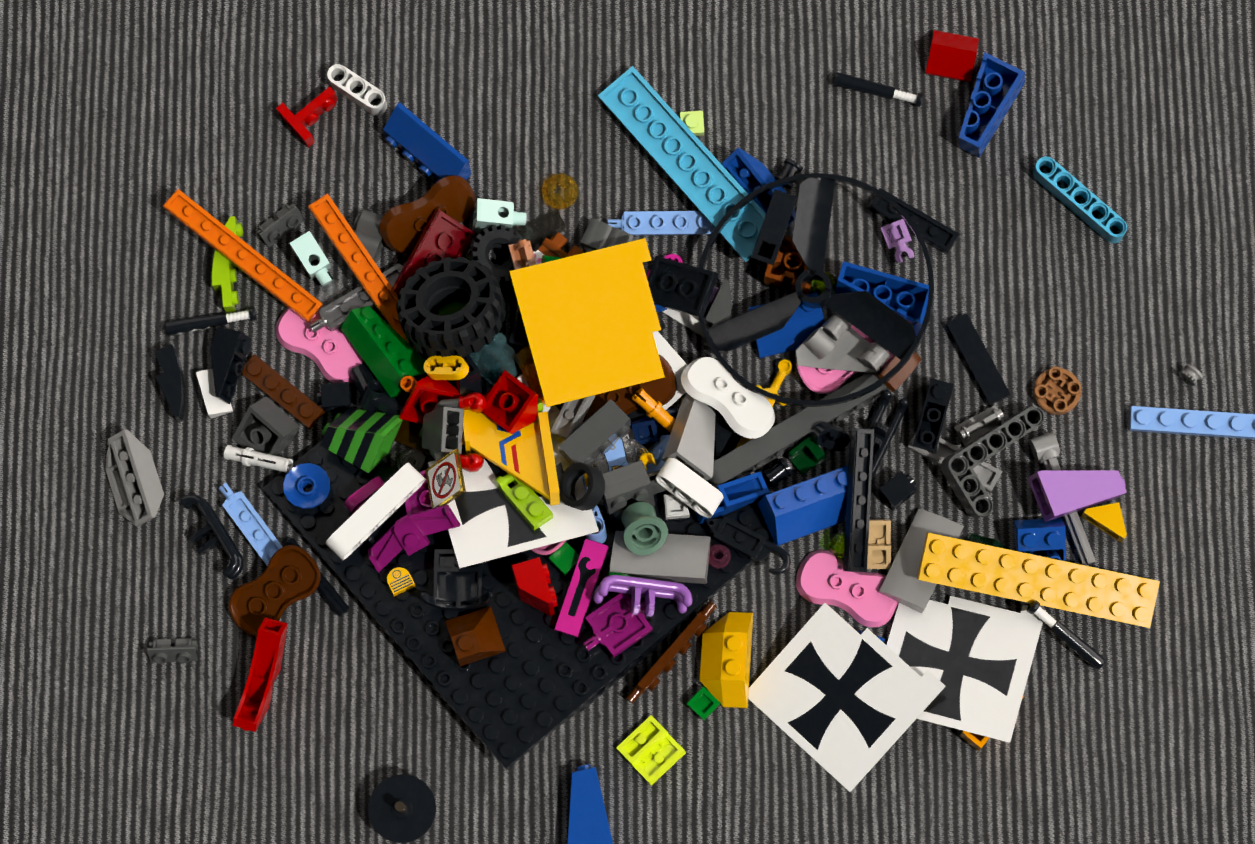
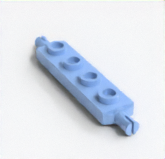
M626 211L623 213L622 219H608V225L614 228H622L623 231L633 236L711 235L715 229L700 211Z
M224 483L223 486L228 492L222 486L219 487V490L226 498L222 506L268 566L271 557L277 550L282 548V545L242 491L234 493L228 484Z

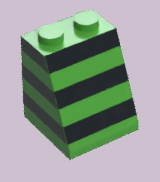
M348 408L342 414H337L331 424H326L321 433L324 437L320 445L369 473L389 454L403 420L399 419V415Z

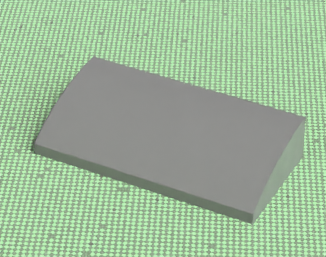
M918 509L879 593L922 613L937 585L936 583L917 579L926 533L929 532L958 539L964 526L940 515Z
M624 531L615 532L609 572L670 582L707 584L710 536L668 534L665 543L657 551L649 555L639 556L632 553L626 547L623 539Z

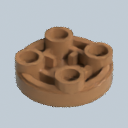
M1052 367L1044 371L1037 378L1033 388V396L1036 404L1044 412L1051 415H1063L1073 410L1079 402L1082 386L1076 376L1070 371L1059 367Z

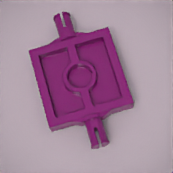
M620 593L585 617L594 636L582 643L586 650L589 651L600 643L606 647L614 658L653 631V628L645 619V600L640 603L639 613L634 615L631 614V598L626 593Z

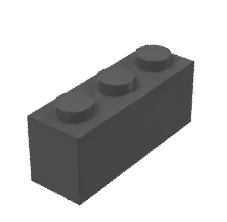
M610 399L558 446L559 453L571 465L574 463H584L592 466L596 461L595 458L600 453L605 454L612 448V442L618 437L621 439L628 434L631 419Z

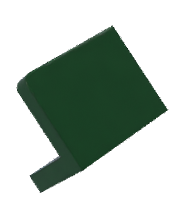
M811 436L788 453V459L801 475L808 472L825 458V453Z

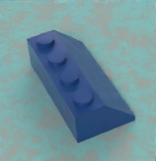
M400 102L396 105L383 129L386 137L385 141L391 147L395 148L397 146L403 151L402 155L409 162L415 161L420 165L419 170L427 177L431 175L439 181L444 177L456 175L467 180L472 174L468 159Z
M849 466L765 495L757 503L776 545H783L846 521Z

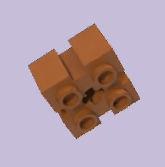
M784 235L774 265H767L764 284L782 289L784 283L791 285V291L796 292V280L808 268L794 245L792 237ZM791 262H796V267L794 268L789 265ZM813 280L805 285L804 295L809 294Z

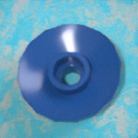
M312 463L299 464L286 474L283 482L284 494L287 500L295 507L302 509L314 508L322 504L328 497L330 479L326 471L318 465ZM307 485L312 486L309 492L304 491V487Z

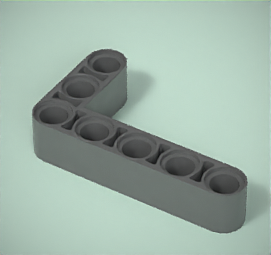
M1032 406L1020 410L942 461V473L970 517H985L993 510L992 500L973 468L1039 427L1045 419L1041 408ZM1028 412L1034 417L1033 423H1030L1027 419ZM1010 424L1015 428L1014 435H1011L1008 431ZM991 436L996 440L995 448L989 443ZM972 448L977 452L976 460L970 455ZM953 460L958 464L957 472L951 467ZM965 480L970 483L969 492H966L963 487ZM977 501L981 502L983 506L981 513L976 510Z

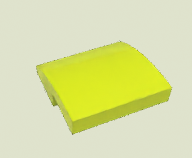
M652 715L616 747L651 786L686 754L685 750Z

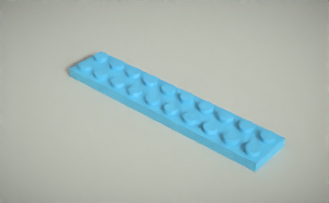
M633 66L598 95L599 99L714 228H716L732 207L748 195ZM754 200L740 209L720 232L723 238L745 262L751 258L766 215Z

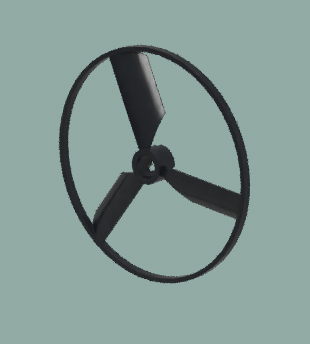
M824 173L800 174L768 183L753 191L732 207L712 232L699 263V268L705 269L706 261L716 238L729 220L746 204L772 189L803 181L799 187L792 241L808 270H805L798 276L795 284L796 292L707 329L704 317H699L704 336L717 359L744 386L768 399L784 404L804 407L831 406L846 403L876 390L896 375L910 360L926 332L931 317L934 300L933 269L925 241L909 215L889 196L871 185L846 176ZM835 182H842L862 188L884 200L902 216L919 241L928 269L929 295L926 314L917 337L913 324L867 291L833 294L830 279L823 270ZM812 280H819L825 284V292L817 297H808L803 292L805 285ZM802 302L806 307L813 309L826 305L900 359V362L881 379L860 391L843 397L810 401L781 397L756 387L733 370L723 359L719 351L729 352L782 329Z

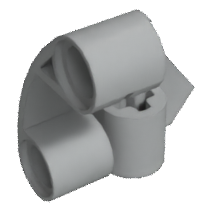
M835 312L795 350L797 366L876 373L891 355L878 343H869L850 327L851 324Z

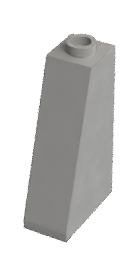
M685 393L662 460L666 462L668 458L677 459L705 481L711 479L714 465L716 409Z

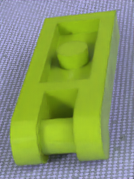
M509 473L494 479V483L499 491L534 531L553 518L551 510L532 488ZM514 482L516 486L510 489L508 484Z

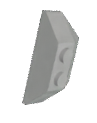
M124 429L108 438L107 445L109 447L106 454L105 470L118 512L135 526H140L156 517L164 497V492L151 451L129 430Z

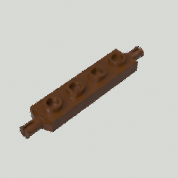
M709 600L706 606L698 612L699 614L640 682L634 685L633 690L625 697L630 703L634 704L636 699L641 694L646 693L648 689L652 692L660 683L658 679L664 671L669 673L675 666L676 662L674 659L679 653L684 655L692 646L689 643L695 635L699 638L707 629L705 624L709 615L717 608L712 601Z

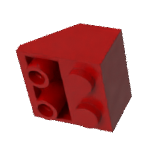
M540 557L512 565L520 600L549 616L555 615L554 607L558 606L554 587L548 586L551 584L547 564H542Z

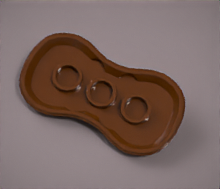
M454 175L440 179L420 199L395 206L386 212L380 222V233L384 242L396 253L413 251L436 209L441 210L459 223L466 220L474 211L476 204L474 191L470 184L461 176Z
M659 355L664 378L597 394L583 422L585 423L610 399L626 415L638 409H643L632 400L634 394L643 399L637 393L641 388L652 399L662 403V406L667 404L677 390L676 377L672 367L664 357Z
M289 545L280 548L271 557L267 568L257 579L245 583L234 590L228 603L232 619L245 633L257 637L258 629L265 617L279 621L283 612L291 604L309 597L316 591L321 580L319 567L314 559L298 546Z

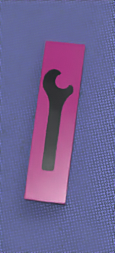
M585 539L555 626L556 631L578 638L609 548L607 545Z

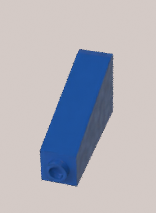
M590 764L576 767L577 771L572 772L568 844H613L596 767L591 768Z

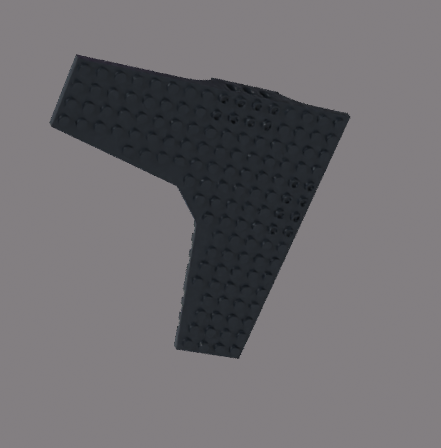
M320 441L295 461L293 467L299 464L312 463L326 471L330 479V491L322 504L308 509L295 507L291 504L283 490V482L287 474L285 472L280 473L263 487L266 494L362 603L396 647L506 770L560 725L586 709L651 654L658 644L679 624L754 562V560L714 540V535L706 522L699 524L694 510L689 506L687 507L690 518L666 520L664 495L673 494L667 490L654 494L656 516L666 523L668 534L711 537L707 584L677 582L685 585L692 594V605L687 607V611L683 614L678 612V606L674 600L655 597L653 616H647L646 611L644 612L645 619L651 625L653 631L613 658L606 647L600 643L589 651L586 650L582 643L594 636L585 619L578 638L555 630L575 568L565 577L549 561V557L553 553L540 555L532 550L483 562L482 595L492 591L493 596L491 601L485 606L471 610H443L434 608L426 604L420 597L421 592L434 596V549H454L448 530L426 535L430 541L429 545L410 556L407 555L403 548L380 572L376 570L369 559L368 550L371 547L363 543L345 560L336 555L325 543L353 515L344 505L345 501L375 477H381L386 483L397 472L396 469L383 460L367 473L320 445L322 441ZM310 485L304 487L305 492H309L312 489ZM762 498L726 515L715 518L723 519L726 516L774 543L757 505ZM405 502L398 508L387 531L395 524L396 520L407 514ZM608 516L603 518L607 538L603 544L609 548L585 617L620 594L618 592H608L606 596H603L601 603L598 604L594 601L596 588L609 575L615 532L625 530L621 520L611 522ZM584 535L569 539L566 542L580 555L586 538ZM540 557L542 564H547L551 584L548 586L554 587L558 606L554 607L555 615L549 616L520 600L512 565ZM394 568H405L410 573L415 587L397 596H393L387 582V576ZM641 595L640 603L645 600V596ZM491 606L506 652L459 666L445 621Z

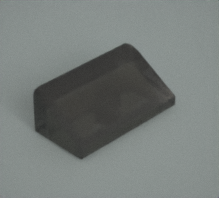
M556 209L527 222L525 226L520 225L516 227L515 230L517 234L519 233L522 236L520 240H530L532 246L554 236L557 232L566 231V225Z

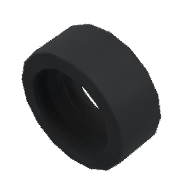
M574 463L563 472L559 481L560 498L564 504L582 511L595 507L602 499L605 491L603 474L598 468L584 463ZM587 473L589 487L586 494L577 500L575 497V485L577 480Z

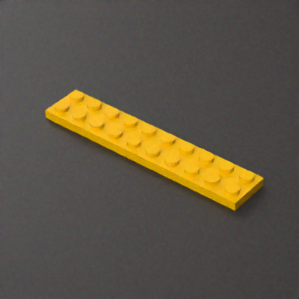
M929 532L926 533L917 579L921 581L1027 603L1037 600L1041 606L1150 628L1160 583L1158 580Z

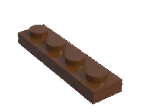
M255 354L243 366L241 375L309 430L325 413L321 407Z

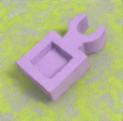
M904 219L881 227L888 248H896L895 259L898 263L903 262L901 254L904 251L908 253L909 258H914L913 250L906 245L912 239Z

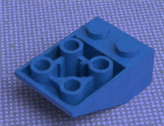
M1061 518L1047 522L1044 519L1014 520L1015 551L1066 561V530L1063 520Z

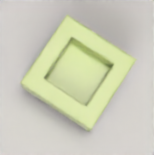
M703 111L680 112V119L695 136H704Z

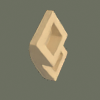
M869 519L867 569H890L891 520Z

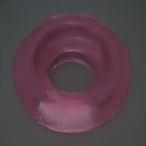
M719 544L712 546L709 553V564L718 569L726 567L731 560L729 549ZM720 552L723 554V558L716 559L714 555Z

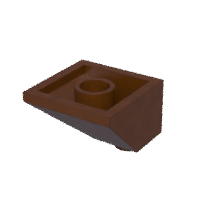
M491 606L445 621L459 666L506 652Z

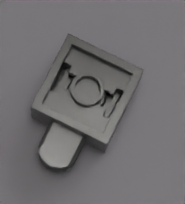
M640 460L603 474L605 491L602 496V502L611 522L621 520L624 510L633 503L646 502L653 507L655 506L654 494L666 491L655 479L660 470L647 474L644 464Z

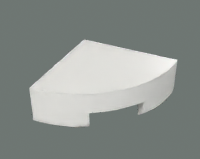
M664 495L666 520L690 518L688 507L681 500L673 495Z

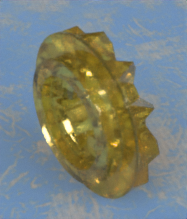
M564 173L553 174L548 179H545L542 187L544 201L554 209H566L572 206L579 194L578 185L572 176L565 175ZM557 183L561 188H567L564 190V199H562L559 193H554Z

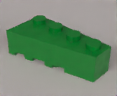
M370 306L350 311L341 326V330L391 398L408 393L400 386V381L403 377L412 376L419 381L428 376L423 368L426 360Z

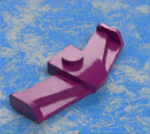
M448 504L411 515L406 514L396 520L395 524L368 550L369 559L376 570L380 572L403 548L407 555L410 556L429 545L430 541L426 535L456 528L461 524Z

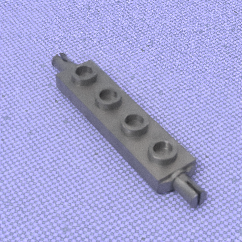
M399 263L383 272V275L392 287L403 269V266ZM359 286L320 309V319L309 324V327L313 333L324 326L332 332L343 325L351 310L366 306L373 308L375 305L363 287Z

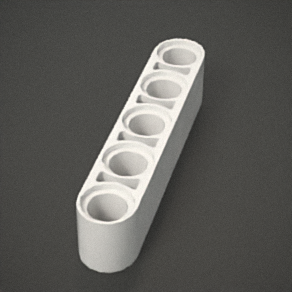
M409 462L406 463L327 539L325 544L342 560H345L423 485L426 479Z

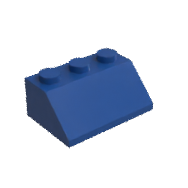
M818 292L805 295L808 297H817ZM801 302L782 329L755 340L759 358L795 351L814 330L820 328L825 323L822 308H809ZM763 305L750 307L749 311L754 310Z

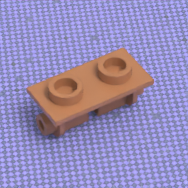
M524 239L516 244L508 245L514 270L536 265L530 240Z

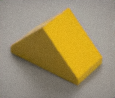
M1119 502L1087 508L1081 515V518L1120 543L1127 535Z

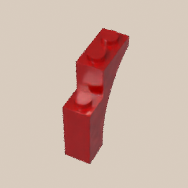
M266 617L261 623L257 633L248 679L232 726L239 727L245 731L256 732L268 711L273 683L281 670L288 623Z

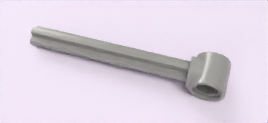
M1053 432L1029 439L1030 448L1036 461H1039L1040 464L1044 463L1046 470H1061L1057 460L1060 448ZM1074 512L1065 515L1066 524L1082 565L1096 562L1078 513Z

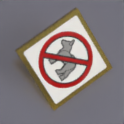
M459 449L453 450L426 469L432 509L447 505L466 492Z

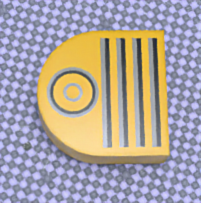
M394 568L387 576V582L393 596H397L415 587L410 573L405 568Z

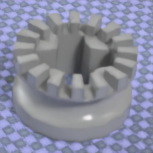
M1186 364L1184 366L1185 370H1181L1179 375L1185 382L1188 381L1189 385L1195 387L1197 380H1201L1203 375L1194 366Z

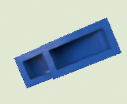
M761 472L718 485L716 489L723 494L724 498L713 516L706 518L695 512L699 524H702L706 519L721 517L768 495L770 492Z

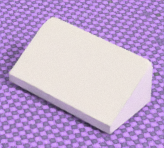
M213 369L196 372L209 417L212 419L233 412L231 402L226 404L216 397Z

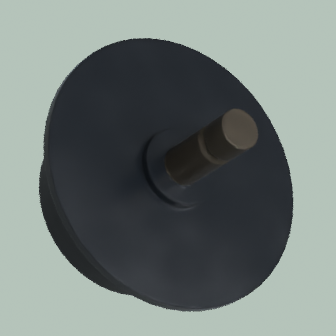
M395 775L385 779L374 789L368 805L369 819L373 828L383 838L396 843L412 842L422 837L432 826L436 816L435 797L426 783L419 778L411 775Z

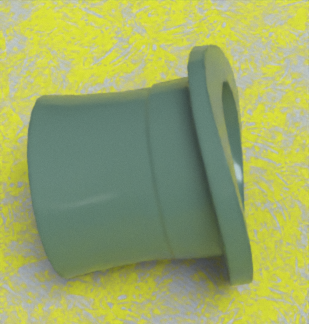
M636 502L629 505L622 513L621 521L625 527L623 539L626 547L632 553L639 556L649 555L657 551L665 543L668 536L667 525L656 516L655 508L651 504Z

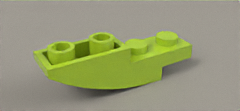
M230 216L225 226L239 238L243 237L242 223H238L235 216ZM215 250L212 266V286L216 292L222 291L223 308L226 313L236 312L235 305L239 304L238 291H234V282H237V272L234 267L237 266Z

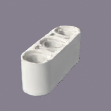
M335 64L329 68L327 76L334 90L372 115H381L386 111L387 102L381 90L343 65ZM338 74L344 75V78L340 81L333 80ZM355 87L363 88L360 93L352 92ZM374 99L382 100L377 106L370 104Z
M674 458L666 460L655 478L659 485L706 518L713 516L724 498L718 489Z

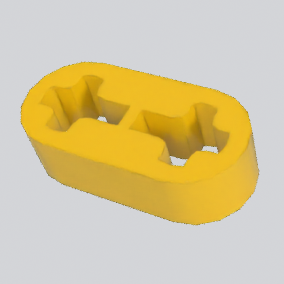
M431 356L425 361L423 366L426 374L433 380H461L469 372V366L461 356Z

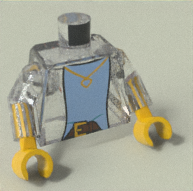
M625 435L623 438L620 439L618 437L612 442L613 446L605 454L600 453L595 458L596 461L592 467L598 468L604 474L642 460L646 470L648 464L653 463L656 466L657 463L653 454L649 453L642 444L634 438H628ZM585 473V485L588 487L589 478L587 473Z

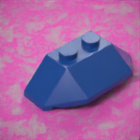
M737 148L722 162V166L748 195L768 183L777 181L762 162L741 148ZM782 186L775 188L776 190L787 193ZM775 189L754 199L765 213ZM794 208L788 226L795 220Z

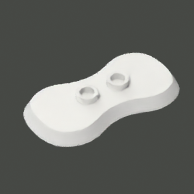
M702 357L693 360L683 370L681 384L684 390L692 398L716 409L737 434L745 438L756 439L765 435L773 426L775 412L770 402L760 394L752 392L737 383L720 361L711 357Z

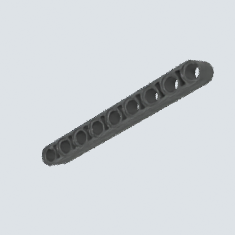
M881 368L876 373L867 372L821 400L843 397L872 385L880 379L877 375ZM883 384L876 390L846 403L805 408L771 428L765 435L748 441L714 461L713 476L709 481L713 487L717 488L718 485L747 476L798 446L811 436L813 427L818 423L827 422L834 425L879 399L884 390L890 391L886 384Z

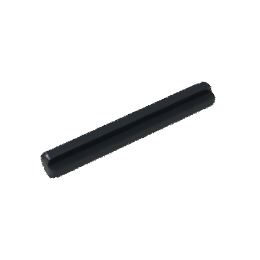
M293 538L284 544V546L294 545L300 547ZM321 573V580L317 590L334 612L341 617L348 612L349 606Z

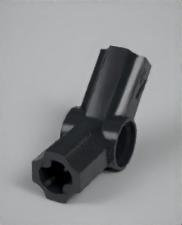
M359 364L357 367L352 368L349 375L360 393L358 403L362 408L368 411L377 410L381 413L400 415L405 405L404 401L397 397L391 398L381 383L374 379L367 365Z

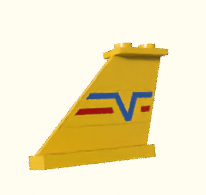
M464 410L462 445H465L466 454H469L470 449H472L549 499L550 505L560 504V492L547 412H539L537 421L510 434L483 412L475 413L471 410Z

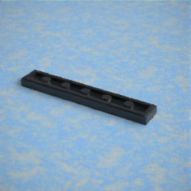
M851 428L843 571L867 572L874 429Z

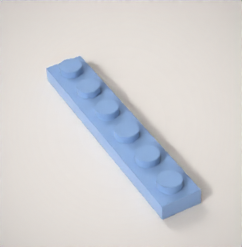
M1131 406L1129 431L1255 439V414Z

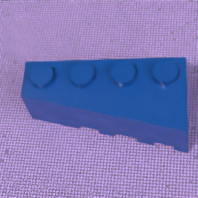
M984 52L974 91L972 92L970 104L960 131L959 148L980 158L1024 86V71Z

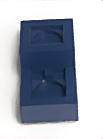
M677 408L666 410L673 418L676 419L678 413ZM645 416L631 422L636 445L659 441V437L662 435L671 434L653 417Z

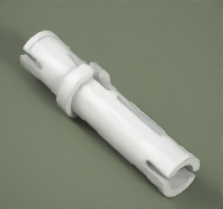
M227 445L224 450L225 459L242 462L244 466L255 465L288 473L293 468V459L257 452L250 447L244 449ZM243 454V455H247V456H252V457H254V459H252V458H247V457H243V456H241V455ZM263 459L274 461L276 463L274 464L263 461Z

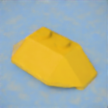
M729 612L702 634L700 682L725 708H748L753 613Z

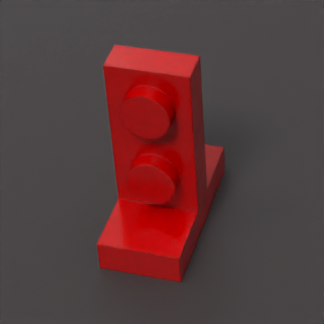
M329 86L296 115L283 102L276 107V110L284 122L309 148L315 141L312 134L305 127L315 124L323 112L332 110L338 98L335 91Z

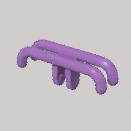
M609 575L600 582L594 593V601L598 604L603 601V596H606L608 592L631 594V614L637 615L640 611L641 595L645 596L646 615L651 617L655 610V597L674 600L677 603L678 612L681 614L685 613L687 607L692 605V594L681 583L630 576Z

